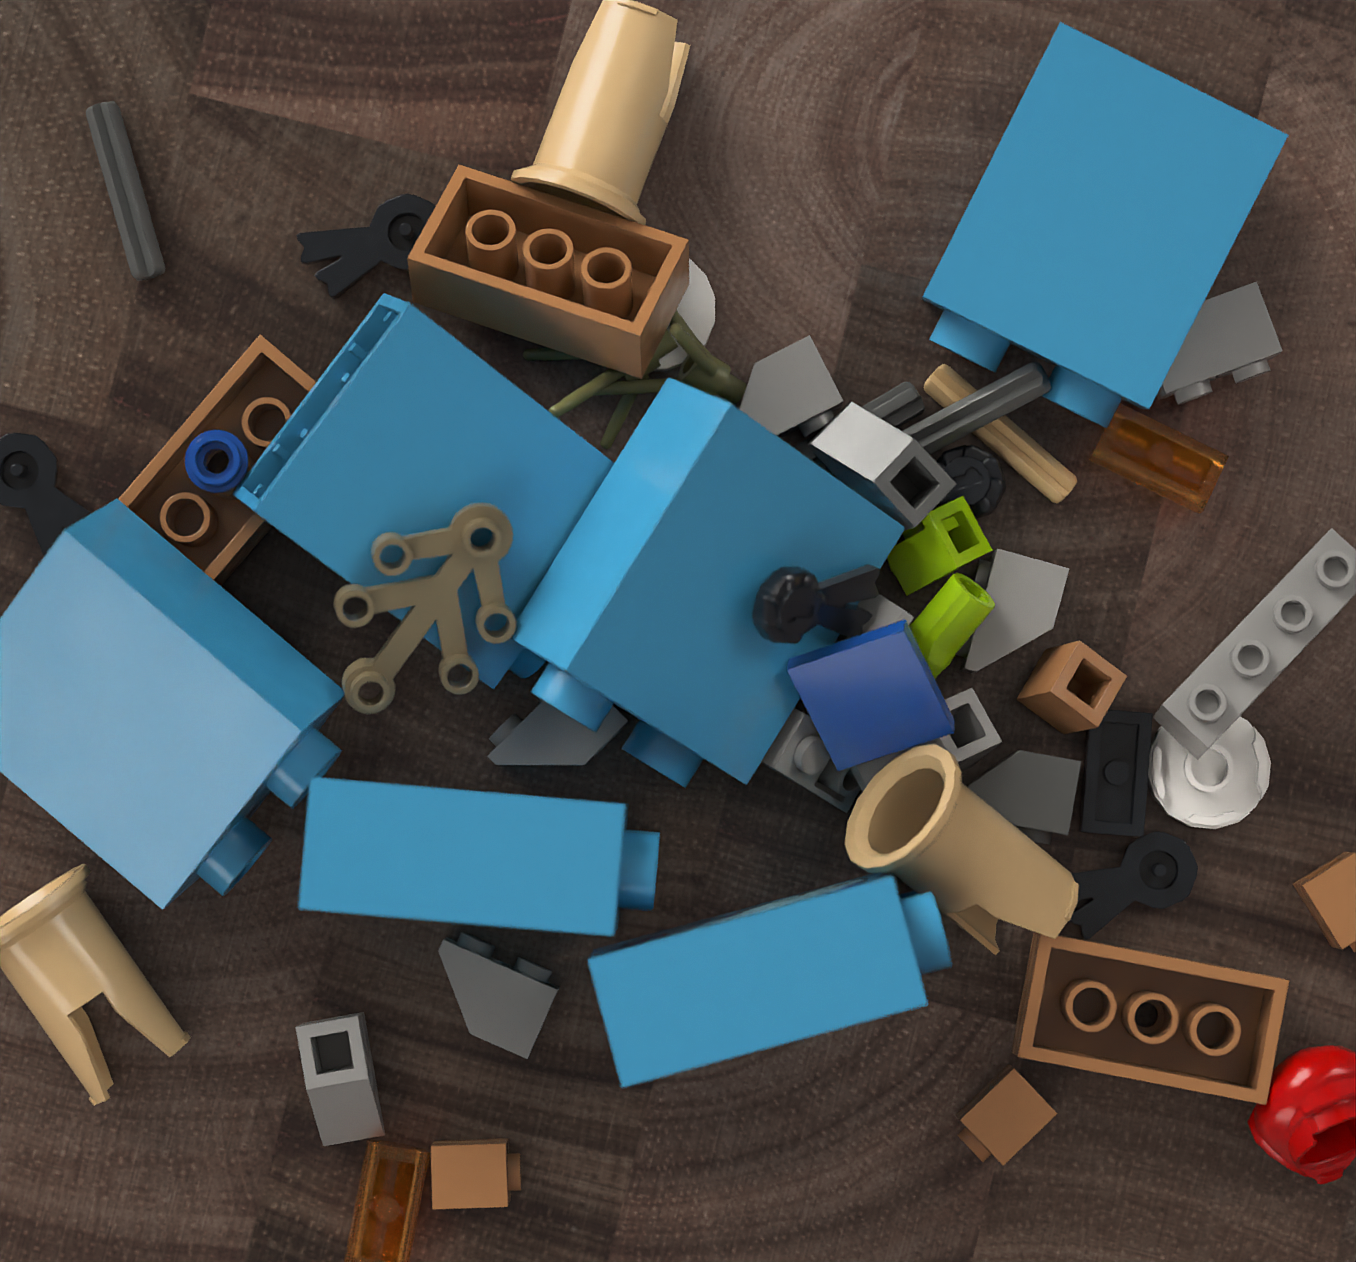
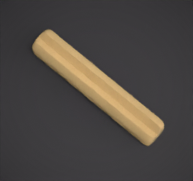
M946 364L937 367L923 386L924 391L943 408L977 391ZM1006 415L972 432L1052 503L1063 501L1076 486V476Z

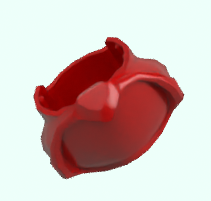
M1336 1045L1307 1047L1287 1056L1272 1071L1267 1104L1256 1103L1247 1121L1254 1141L1271 1158L1299 1175L1315 1179L1317 1184L1320 1185L1340 1179L1343 1176L1344 1170L1356 1157V1051Z

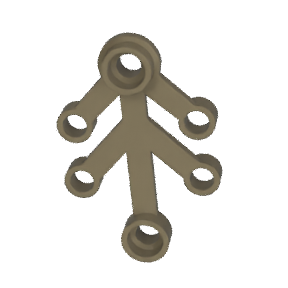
M474 503L459 510L447 528L406 536L394 532L380 535L372 544L371 555L376 568L388 576L402 574L409 568L412 560L444 555L449 556L436 574L371 587L348 584L337 592L334 599L336 614L339 620L349 627H361L367 624L372 619L374 613L411 607L375 658L358 659L346 668L342 677V687L346 701L354 710L364 714H374L389 706L395 695L393 678L435 620L443 657L439 664L438 672L444 688L458 695L466 694L475 688L479 680V671L474 659L468 654L457 590L472 569L474 570L481 607L478 609L475 617L476 626L481 637L489 643L500 644L513 636L516 630V620L510 607L505 604L498 563L511 547L513 530L508 517L498 507L488 503ZM488 528L493 532L491 540L486 545L476 546L470 542V536L476 529ZM386 546H400L403 549L402 557L394 563L382 561L380 553ZM351 597H361L366 601V606L360 613L349 614L342 609L344 602ZM495 613L505 615L507 621L501 629L491 631L484 627L485 621L490 615ZM463 664L470 668V672L464 680L453 681L447 677L449 670L455 665ZM367 682H376L381 685L380 693L371 699L361 697L358 691Z

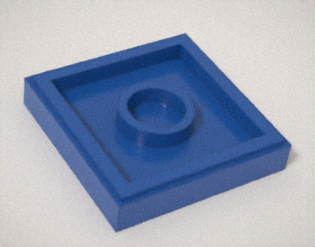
M906 619L788 660L787 672L837 771L954 733L955 720Z

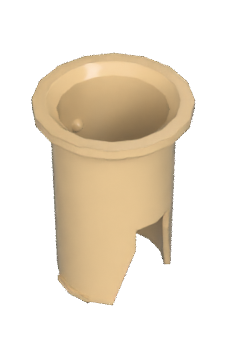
M603 0L572 62L533 165L514 170L511 182L646 225V218L640 214L637 204L675 107L690 45L687 43L675 42L678 20L656 8L637 1Z
M935 744L916 746L892 759L872 778L858 797L847 822L845 847L850 860L869 873L891 872L918 894L931 891L937 909L994 955L1000 951L995 940L998 919L1053 939L1058 936L1066 923L1071 920L1078 903L1079 884L1075 882L1071 872L961 782L962 772L958 762L949 751Z
M81 864L41 887L0 916V968L90 1095L89 1101L95 1106L110 1098L107 1090L114 1083L91 1021L81 1006L102 992L121 1017L169 1057L173 1056L187 1044L191 1037L188 1032L182 1031L86 893L87 882L85 878L91 871L86 864Z

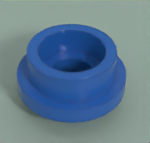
M209 430L201 433L193 439L185 454V468L189 478L196 486L210 493H224L234 489L241 483L248 471L249 457L244 444L235 435L224 430ZM214 451H224L229 458L228 467L221 473H211L206 465L208 456Z

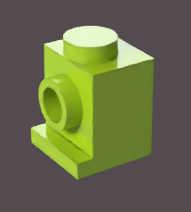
M961 496L932 510L915 528L903 531L902 535L905 540L893 547L887 560L891 571L897 577L906 596L991 552L992 548L964 496Z

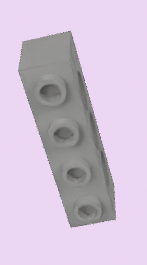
M1331 528L1160 706L1153 719L1199 760L1356 595V550Z

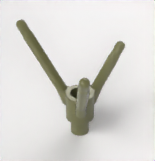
M676 310L670 322L669 330L688 355L682 363L677 378L672 379L712 396L718 394L732 404H736L744 395L747 384L730 373L731 367L713 356L705 348ZM667 378L615 381L594 396L658 393Z
M667 329L642 379L609 368L552 406L549 412L558 418L622 377L625 381L649 379L648 374L661 366L658 360L678 347L677 343ZM548 347L525 349L523 352V357L527 361L581 359ZM638 394L621 396L600 441L603 448L609 449L612 447Z

